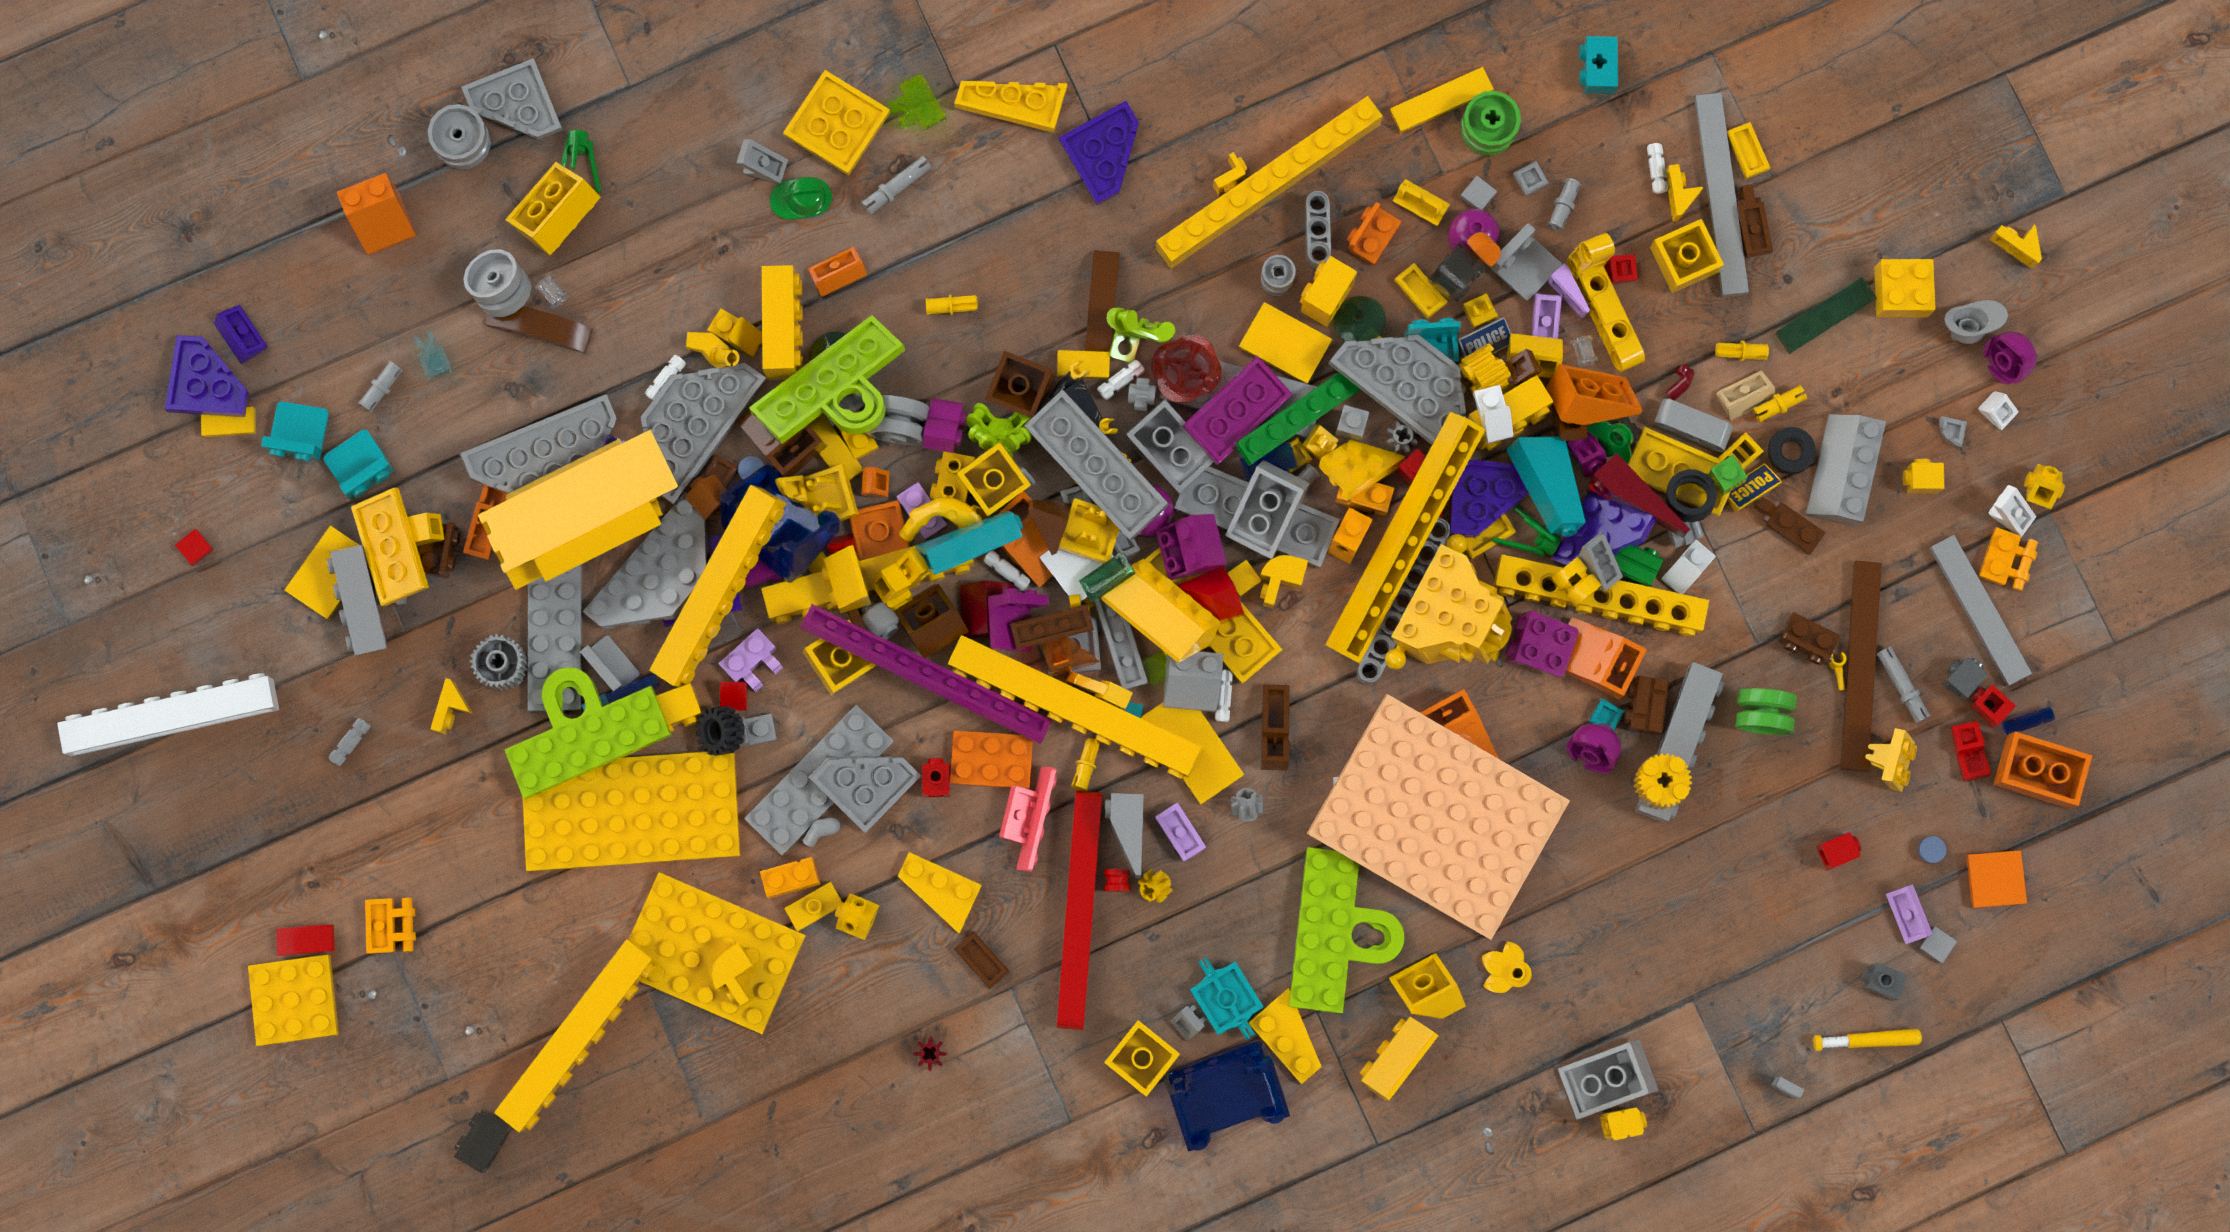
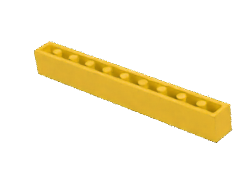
M1366 96L1156 241V250L1169 268L1172 269L1380 126L1382 114L1371 99Z
M1453 412L1449 413L1325 644L1326 646L1360 664L1486 429L1468 418Z
M962 635L948 662V665L953 667L952 672L965 678L967 675H970L977 679V684L989 690L991 686H994L1001 690L1000 695L1014 701L1015 697L1024 700L1023 706L1035 712H1038L1039 708L1049 712L1048 718L1062 723L1063 719L1073 723L1071 728L1080 733L1086 734L1088 730L1097 734L1095 739L1106 745H1110L1112 741L1120 745L1119 751L1132 757H1134L1135 753L1145 757L1143 762L1156 768L1161 764L1169 768L1167 773L1179 779H1182L1183 775L1190 777L1203 749L1193 742Z

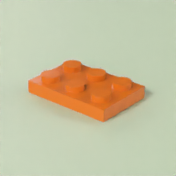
M954 731L950 784L999 788L1018 786L1030 789L1033 740L1023 735Z

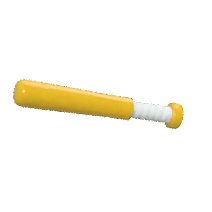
M1918 1029L1857 1033L1822 1038L1821 1035L1813 1036L1815 1051H1822L1823 1048L1843 1046L1848 1048L1919 1045L1922 1042V1034Z

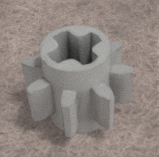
M1137 378L1136 384H1129L1128 403L1135 404L1134 410L1147 411V405H1154L1156 386L1149 385V379Z
M1396 421V429H1388L1386 432L1392 436V438L1387 440L1386 444H1393L1395 447L1394 453H1397L1399 449H1404L1407 454L1410 451L1409 445L1416 446L1418 443L1417 440L1413 439V436L1417 433L1407 425H1400ZM1401 432L1406 434V439L1403 442L1398 440Z
M1241 789L1236 793V797H1231L1232 815H1238L1240 820L1246 822L1253 821L1258 817V813H1263L1262 794L1256 795L1253 789Z

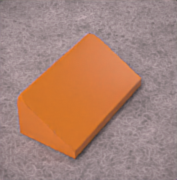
M854 246L807 268L820 296H825L867 275L864 264Z

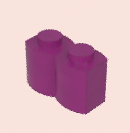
M932 398L925 424L922 448L954 453L955 446H960L963 430L959 429L960 427H965L967 412L963 411V403Z

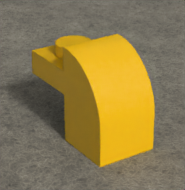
M914 547L908 550L896 563L881 570L870 583L885 604L920 583L926 577L925 573L930 568L926 564L924 557Z
M1282 555L1271 559L1264 566L1260 579L1269 581V584L1263 583L1260 598L1264 599V607L1273 609L1280 584L1300 590L1308 560L1290 555Z
M735 944L716 959L712 969V981L718 991L727 986L729 989L725 993L733 1005L738 1003L741 1007H744L751 1002V999L737 978L755 966L741 944Z

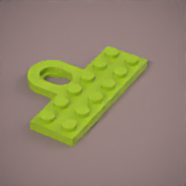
M871 315L750 406V412L781 444L822 413L846 433L863 434L869 432L881 423L885 416L886 407L880 392L867 379L905 351L904 345ZM858 394L862 396L865 408L859 413H854L850 409L847 410L839 407L840 401L847 395Z
M566 667L553 672L545 681L542 689V701L553 729L504 750L522 797L528 799L671 737L672 734L653 687L649 686L603 706L596 686L590 676L577 668ZM569 687L575 688L577 693L584 697L586 704L583 714L574 719L567 718L562 709L564 702L563 692Z
M1306 848L1288 1006L1291 1008L1342 1014L1348 961L1376 965L1384 964L1394 959L1400 953L1404 944V930L1395 916L1382 910L1354 907L1359 864L1338 851ZM1359 923L1369 924L1375 930L1383 933L1384 942L1381 945H1373L1368 949L1358 947L1352 939V930Z

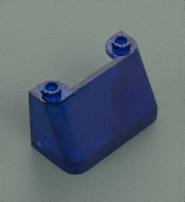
M766 464L720 495L722 527L724 531L727 529L750 485L763 488L786 502L784 514L775 523L771 531V538L762 547L758 554V560L786 582L792 583L807 570L839 532L840 519L834 512L823 510L816 516L801 503L786 498L779 491L775 481L777 478L784 476L778 470Z
M1260 1041L1251 1042L1173 1069L1163 1076V1081L1188 1152L1205 1149L1211 1141V1133L1259 1116L1265 1122L1271 1124L1279 1123L1284 1118L1290 1116L1273 1060L1266 1045Z

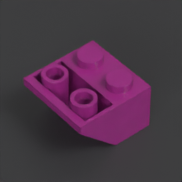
M1214 514L1191 515L1156 531L1167 577L1171 581L1206 573L1227 565Z

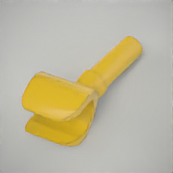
M1843 652L1840 653L1841 663H1836L1833 658L1828 663L1835 670L1839 691L1845 690L1842 667L1846 662V655Z

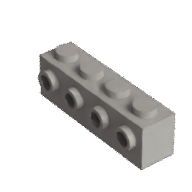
M363 545L330 552L331 558L327 559L330 574L335 573L337 584L333 585L336 600H342L344 610H339L342 625H348L350 635L345 636L349 652L354 651L355 656L388 649Z

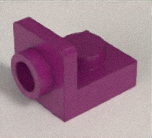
M1587 431L1586 439L1567 442V447L1580 464L1585 478L1597 472L1607 462L1604 449L1589 431Z

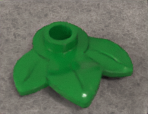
M1603 421L1589 426L1588 431L1593 436L1599 438L1598 442L1604 449L1606 457H1612L1617 453L1626 463L1630 461L1632 455L1630 444L1633 441V434L1625 424L1615 423L1612 425Z

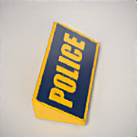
M1765 463L1748 473L1746 482L1730 492L1727 501L1735 513L1782 483L1780 478Z

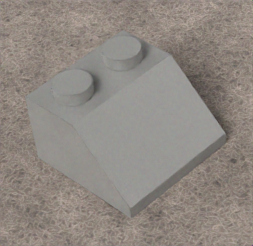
M1197 652L1180 663L1167 654L1163 708L1216 712L1222 681L1223 654Z

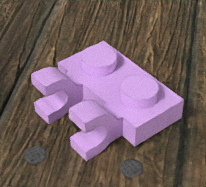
M758 628L718 663L735 682H740L744 679L755 692L764 686L752 673L760 663L764 662L775 675L783 669L781 664L771 654L777 648Z

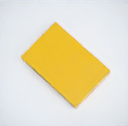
M1264 302L1241 341L1239 349L1254 357L1258 356L1268 365L1299 382L1308 384L1332 339Z
M329 526L284 591L330 620L341 605L342 600H336L333 585L337 584L335 573L330 574L327 559L331 558L330 552L358 546L359 544L332 526Z

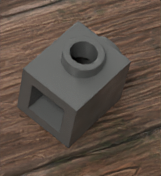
M1967 657L1961 661L1956 659L1947 669L1950 674L1941 684L1959 700L1963 701L1972 694L1988 674L1984 671V666L1974 658L1970 659Z
M1874 963L1870 967L1867 966L1864 970L1861 981L1865 983L1862 989L1891 1001L1899 1000L1907 974L1882 964Z

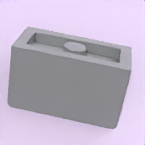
M608 635L604 636L594 646L590 647L587 645L580 651L617 695L640 676V672Z

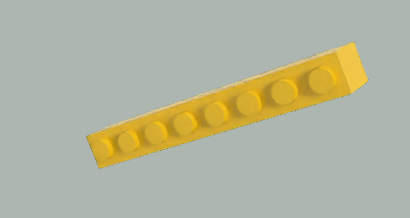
M750 485L649 671L677 687L687 685L693 680L695 676L694 671L699 662L707 655V647L711 640L719 633L720 624L724 616L731 611L735 596L743 589L747 574L756 565L758 554L762 547L770 540L771 531L775 523L782 518L786 502L763 488Z
M915 546L859 561L868 595L877 593L870 581L881 570L896 563L908 550ZM971 559L936 575L926 572V577L923 580L929 579L930 582H936L944 579L945 574L955 572V575L968 573L971 571L970 568L975 566L974 561ZM823 572L761 588L769 619L771 622L776 621L777 624L790 622L793 616L802 614V617H806L811 604L821 609L826 607L828 610L838 609V607L833 608L829 592H832L833 588L831 581L825 582Z
M626 939L494 1113L519 1133L526 1129L530 1131L539 1121L540 1117L537 1115L543 1107L547 1109L555 1100L556 1095H554V1092L559 1086L564 1087L572 1078L573 1074L570 1071L576 1064L580 1066L588 1057L589 1052L587 1049L592 1043L597 1044L606 1033L603 1029L609 1021L613 1023L621 1014L622 1009L620 1006L626 999L630 1001L637 993L639 988L636 985L642 977L647 979L655 969L653 963L656 958L632 939Z

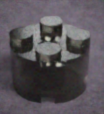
M1461 241L1456 244L1451 254L1448 253L1433 272L1432 277L1427 281L1451 302L1453 300L1458 302L1460 298L1462 299L1471 288L1468 284L1469 281L1473 282L1476 278H1479L1487 268L1484 261Z

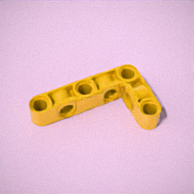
M1605 232L1581 242L1567 257V266L1590 309L1589 314L1615 368L1622 372L1644 363L1645 354L1604 268V265L1615 253L1614 243L1609 234ZM1590 281L1597 282L1600 290H1593L1590 286ZM1612 328L1618 329L1622 337L1614 336Z

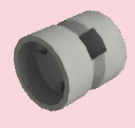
M1284 255L1269 257L1265 261L1261 272L1260 283L1263 290L1272 296L1287 294L1294 284L1296 273L1294 263Z

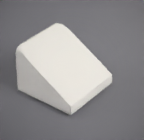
M1997 391L1993 392L1978 408L1999 430H2003L2019 413L2008 396Z

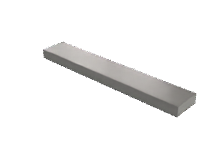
M1955 535L1929 548L2006 686L2032 674Z

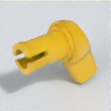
M687 332L686 349L702 353L706 360L714 367L724 368L738 364L740 358L738 352L730 350L716 335L703 332Z

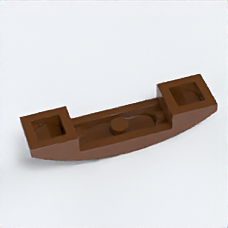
M1094 250L1085 351L1110 352L1113 328L1107 322V313L1110 309L1115 308L1120 252Z
M525 306L505 317L488 315L485 323L488 327L510 333L513 331L542 339L581 353H586L593 330L591 327Z

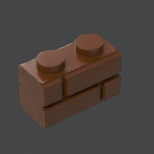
M1645 676L1634 678V682L1630 683L1627 691V697L1632 698L1631 706L1626 708L1624 714V723L1628 724L1627 731L1651 735H1660L1662 733L1668 680Z

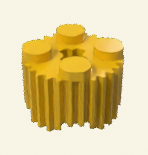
M1489 343L1461 359V364L1458 365L1464 379L1468 378L1472 384V387L1469 388L1472 395L1474 391L1500 385L1502 394L1515 388L1513 383L1508 382L1507 378L1511 376L1508 367L1502 359L1499 360L1492 355L1491 352L1494 348Z
M1663 753L1656 754L1647 759L1638 768L1639 771L1635 774L1637 777L1633 780L1636 782L1634 787L1637 788L1635 793H1639L1638 797H1642V802L1646 801V805L1651 804L1652 808L1656 807L1657 810L1661 808L1663 810L1669 809L1679 804L1689 794V790H1691L1689 785L1692 784L1689 781L1692 776H1689L1691 771L1687 770L1688 765L1680 757L1669 756V753L1665 755ZM1662 776H1664L1668 781V784L1665 785V788L1662 787V784H1658L1657 779L1661 778Z

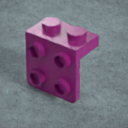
M1010 588L1003 589L1002 594L989 596L988 607L992 649L1010 651L1032 650L1033 646L1016 649L1010 623L1031 618V609L1049 606L1048 595L1037 594V590H1024L1018 593V589Z
M1532 610L1519 615L1514 624V630H1516L1514 639L1509 641L1505 654L1508 655L1506 663L1514 666L1524 664L1555 677L1564 676L1578 636V629Z

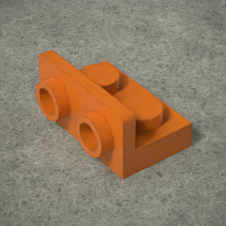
M1378 202L1372 208L1368 206L1360 218L1363 220L1362 225L1359 229L1354 227L1347 238V241L1350 242L1348 251L1372 266H1375L1402 222L1380 208L1381 204Z

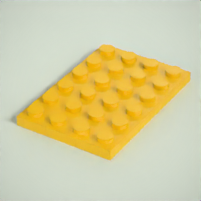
M659 872L629 939L635 941L656 958L653 963L655 969L647 979L642 977L640 982L763 1034L806 935ZM737 943L741 944L755 966L737 978L751 999V1002L744 1007H741L738 1003L733 1005L725 993L729 989L727 986L718 991L712 981V969L716 959Z

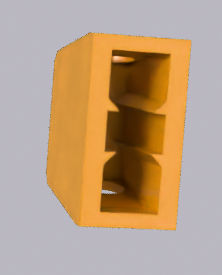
M1349 507L1327 553L1351 564L1373 519ZM1339 546L1344 547L1348 551L1341 549Z

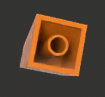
M386 173L337 192L344 213L367 255L416 237L399 190Z

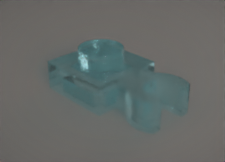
M429 330L427 331L429 336L427 343H421L418 336L414 337V342L424 351L417 356L427 379L430 381L452 371L453 368L443 346L434 347L436 338Z

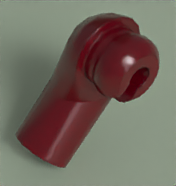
M1683 364L1676 370V373L1681 378L1666 391L1667 395L1674 401L1689 389L1695 372L1693 368H1689L1688 364Z

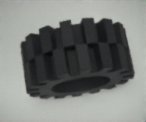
M729 706L708 708L702 711L703 714L699 715L698 719L701 722H696V727L699 728V731H696V736H700L701 739L697 741L699 745L704 744L701 749L708 751L707 754L713 756L731 754L740 748L738 744L743 743L744 739L740 738V735H744V730H741L740 727L744 726L743 721H738L741 716L739 713L735 714L736 710ZM719 725L721 727V737L718 730Z

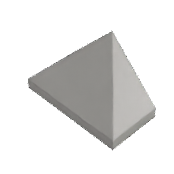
M1600 532L1582 546L1578 557L1587 567L1586 573L1593 574L1602 584L1599 588L1601 591H1606L1623 577L1603 532Z

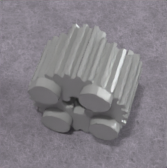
M495 634V637L490 635L489 638H485V642L480 641L481 645H477L478 649L473 650L474 654L470 655L473 658L470 660V663L473 664L470 666L474 670L473 674L477 676L476 678L482 684L495 691L498 689L500 691H503V689L509 690V687L513 689L514 686H519L526 676L524 672L528 671L526 668L528 666L526 662L528 658L525 656L526 653L517 642L509 637L506 638L504 635L499 636ZM501 657L504 660V664L498 668L494 663L499 662L498 658Z

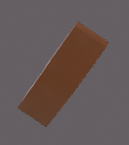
M1263 684L1261 770L1287 771L1289 762V685Z

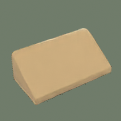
M1760 370L1716 392V396L1727 417L1730 420H1734L1752 411V408L1773 399L1775 386L1764 372Z

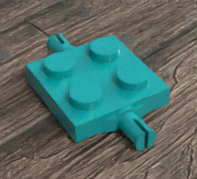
M1208 957L1203 959L1207 967L1200 960L1198 964L1206 977L1201 983L1191 988L1190 992L1217 1035L1219 1036L1229 1029L1239 1027L1245 1040L1250 1039L1249 1034L1251 1037L1255 1036L1256 1034L1247 1021L1253 1014L1263 1009L1264 1006L1237 963L1233 962L1225 968L1215 970Z

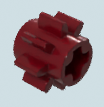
M929 1037L928 1044L925 1045L918 1041V1045L921 1047L920 1052L913 1053V1055L920 1056L921 1058L917 1065L920 1067L927 1063L929 1071L932 1070V1064L935 1063L942 1067L943 1064L939 1059L941 1056L947 1055L946 1052H941L939 1049L943 1042L940 1041L934 1045L932 1037ZM935 1047L936 1051L934 1054L937 1058L934 1061L930 1058L925 1060V1048L933 1049Z

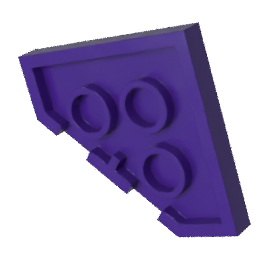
M1127 101L1059 137V142L1096 205L1120 193L1139 122Z
M177 335L165 410L171 413L245 417L249 392L203 337Z
M1469 460L1451 493L1449 536L1461 534L1465 538L1478 537L1529 494L1513 463Z
M1588 492L1581 504L1586 523L1577 530L1576 534L1562 538L1551 560L1555 564L1565 567L1579 556L1582 546L1600 532L1605 534L1613 555L1620 553V549L1630 545L1635 547L1644 543L1656 519L1651 514Z

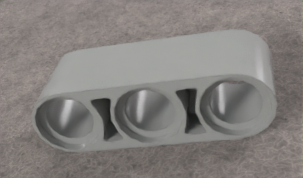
M1322 191L1310 193L1305 204L1306 261L1313 270L1317 269L1321 261L1315 260L1312 257V253L1316 251L1322 252L1325 255L1324 262H1327L1331 256L1330 202L1328 196ZM1313 201H1319L1323 204L1324 208L1314 210L1310 204ZM1320 226L1324 229L1325 233L1319 236L1312 233L1311 228Z
M1671 399L1662 400L1654 420L1656 427L1718 452L1725 451L1734 428L1726 421Z

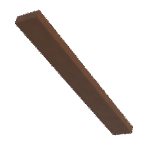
M1855 560L1853 565L1840 770L1869 771V760L1865 756L1870 754L1868 745L1871 740L1882 563Z

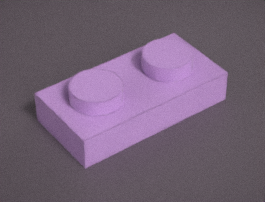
M919 482L896 496L908 515L912 509L931 501ZM935 515L926 526H922L919 532L926 541L948 526L942 516Z
M1178 802L1155 816V819L1183 862L1206 849L1205 844Z
M1913 884L1886 894L1905 944L1933 935Z

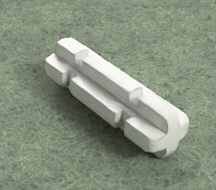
M1653 143L1647 146L1648 156L1651 157L1649 159L1651 180L1654 179L1652 189L1654 193L1662 194L1668 191L1667 181L1664 180L1667 178L1664 157L1661 158L1663 148L1661 144Z
M674 355L669 361V366H665L653 381L654 385H650L645 391L646 396L653 401L671 375H676L678 371L680 372L684 368L685 361L679 356Z
M1134 360L1128 365L1129 368H1123L1108 379L1109 382L1107 384L1104 382L1097 390L1101 397L1105 400L1109 399L1114 395L1115 390L1118 392L1132 382L1134 376L1138 377L1143 374L1145 370L1138 360Z
M991 550L985 556L984 562L991 568L994 567L995 571L1010 583L1014 582V586L1019 590L1024 591L1031 582L1026 575L1020 574L1019 570L1004 558L1001 560L1000 555Z
M1222 670V681L1217 704L1218 709L1215 713V720L1218 722H1228L1230 719V710L1228 708L1231 706L1232 686L1230 683H1232L1233 673L1229 670Z

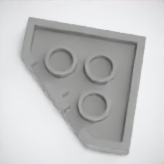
M534 58L461 86L469 107L481 117L538 140L563 131Z
M901 756L826 758L808 778L866 833L921 775Z

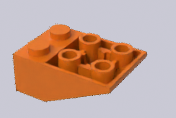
M1023 491L998 513L1010 511L1014 515L1017 514L1023 525V529L1020 530L1023 537L1005 544L1001 548L1040 588L1053 576L1039 558L1049 549L1028 511L1030 501L1033 500Z
M1572 617L1568 625L1578 629V636L1565 673L1620 700L1625 695L1647 649L1620 635Z
M1464 689L1420 712L1498 758L1483 723Z

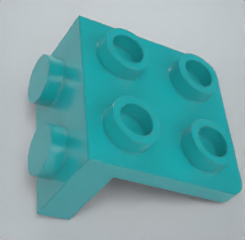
M1442 318L1438 320L1439 322L1428 323V320L1420 319L1414 320L1412 324L1408 325L1404 337L1420 335L1455 364L1459 363L1457 335L1461 329L1460 321H1454V318Z
M279 402L275 411L270 437L263 436L261 447L268 452V455L284 458V455L293 456L295 460L310 462V459L320 461L329 412L324 408Z
M361 430L325 454L323 458L339 482V487L350 500L363 496L370 487L385 481L395 471L367 430Z

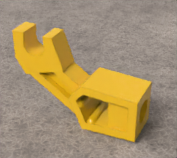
M1070 672L1065 681L1068 684L1079 687L1080 690L1095 693L1094 697L1122 710L1126 709L1133 692L1105 680L1099 682L1074 672Z

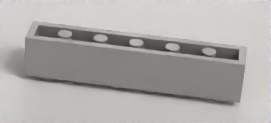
M1695 662L1688 666L1659 744L1657 755L1669 753V756L1680 757L1688 765L1687 770L1693 769L1697 759V755L1694 754L1697 745L1701 746L1706 735V731L1703 730L1705 721L1711 720L1715 710V706L1712 705L1715 696L1719 697L1724 682L1720 681L1723 673ZM1664 776L1657 779L1658 784H1662L1663 788L1668 784ZM1640 797L1635 813L1664 824L1669 819L1675 818L1679 808L1678 804L1669 809L1663 810L1661 808L1657 810L1656 807L1652 808L1651 804L1646 805V801L1642 802L1643 798Z

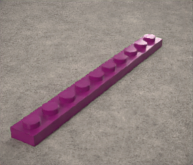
M811 604L800 627L801 629L1039 744L1043 741L1051 722L1050 718Z

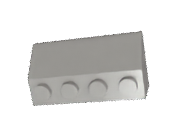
M1828 415L1806 515L1853 527H1858L1864 522L1886 421L1862 415Z

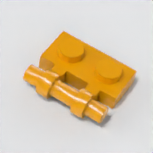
M1996 527L1993 530L1978 578L2000 586H2004L2007 578L2015 580L2012 589L2022 592L2024 584L2028 583L2030 578L2028 572L2031 563L2037 557L2038 552H2036L2038 542L2028 539L2026 548L2018 546L2021 539L2020 535ZM2015 556L2022 558L2018 570L2011 568Z
M393 898L365 900L367 954L395 953V942L403 941V952L414 951L413 941H416V932H413L415 908H412V898H402V908L394 909ZM402 917V933H395V918Z

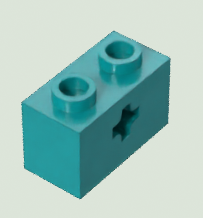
M1586 36L1583 45L1579 46V60H1583V70L1579 71V85H1583V94H1614L1618 87V38ZM1594 62H1598L1601 69H1597V65Z

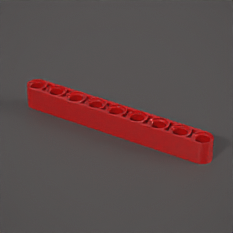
M1076 791L1057 1015V1028L1084 1029L1102 793Z

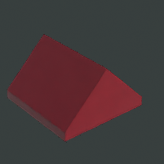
M983 580L960 585L961 618L969 631L963 635L964 637H990L988 597L1002 594L1003 589L1013 588V583Z

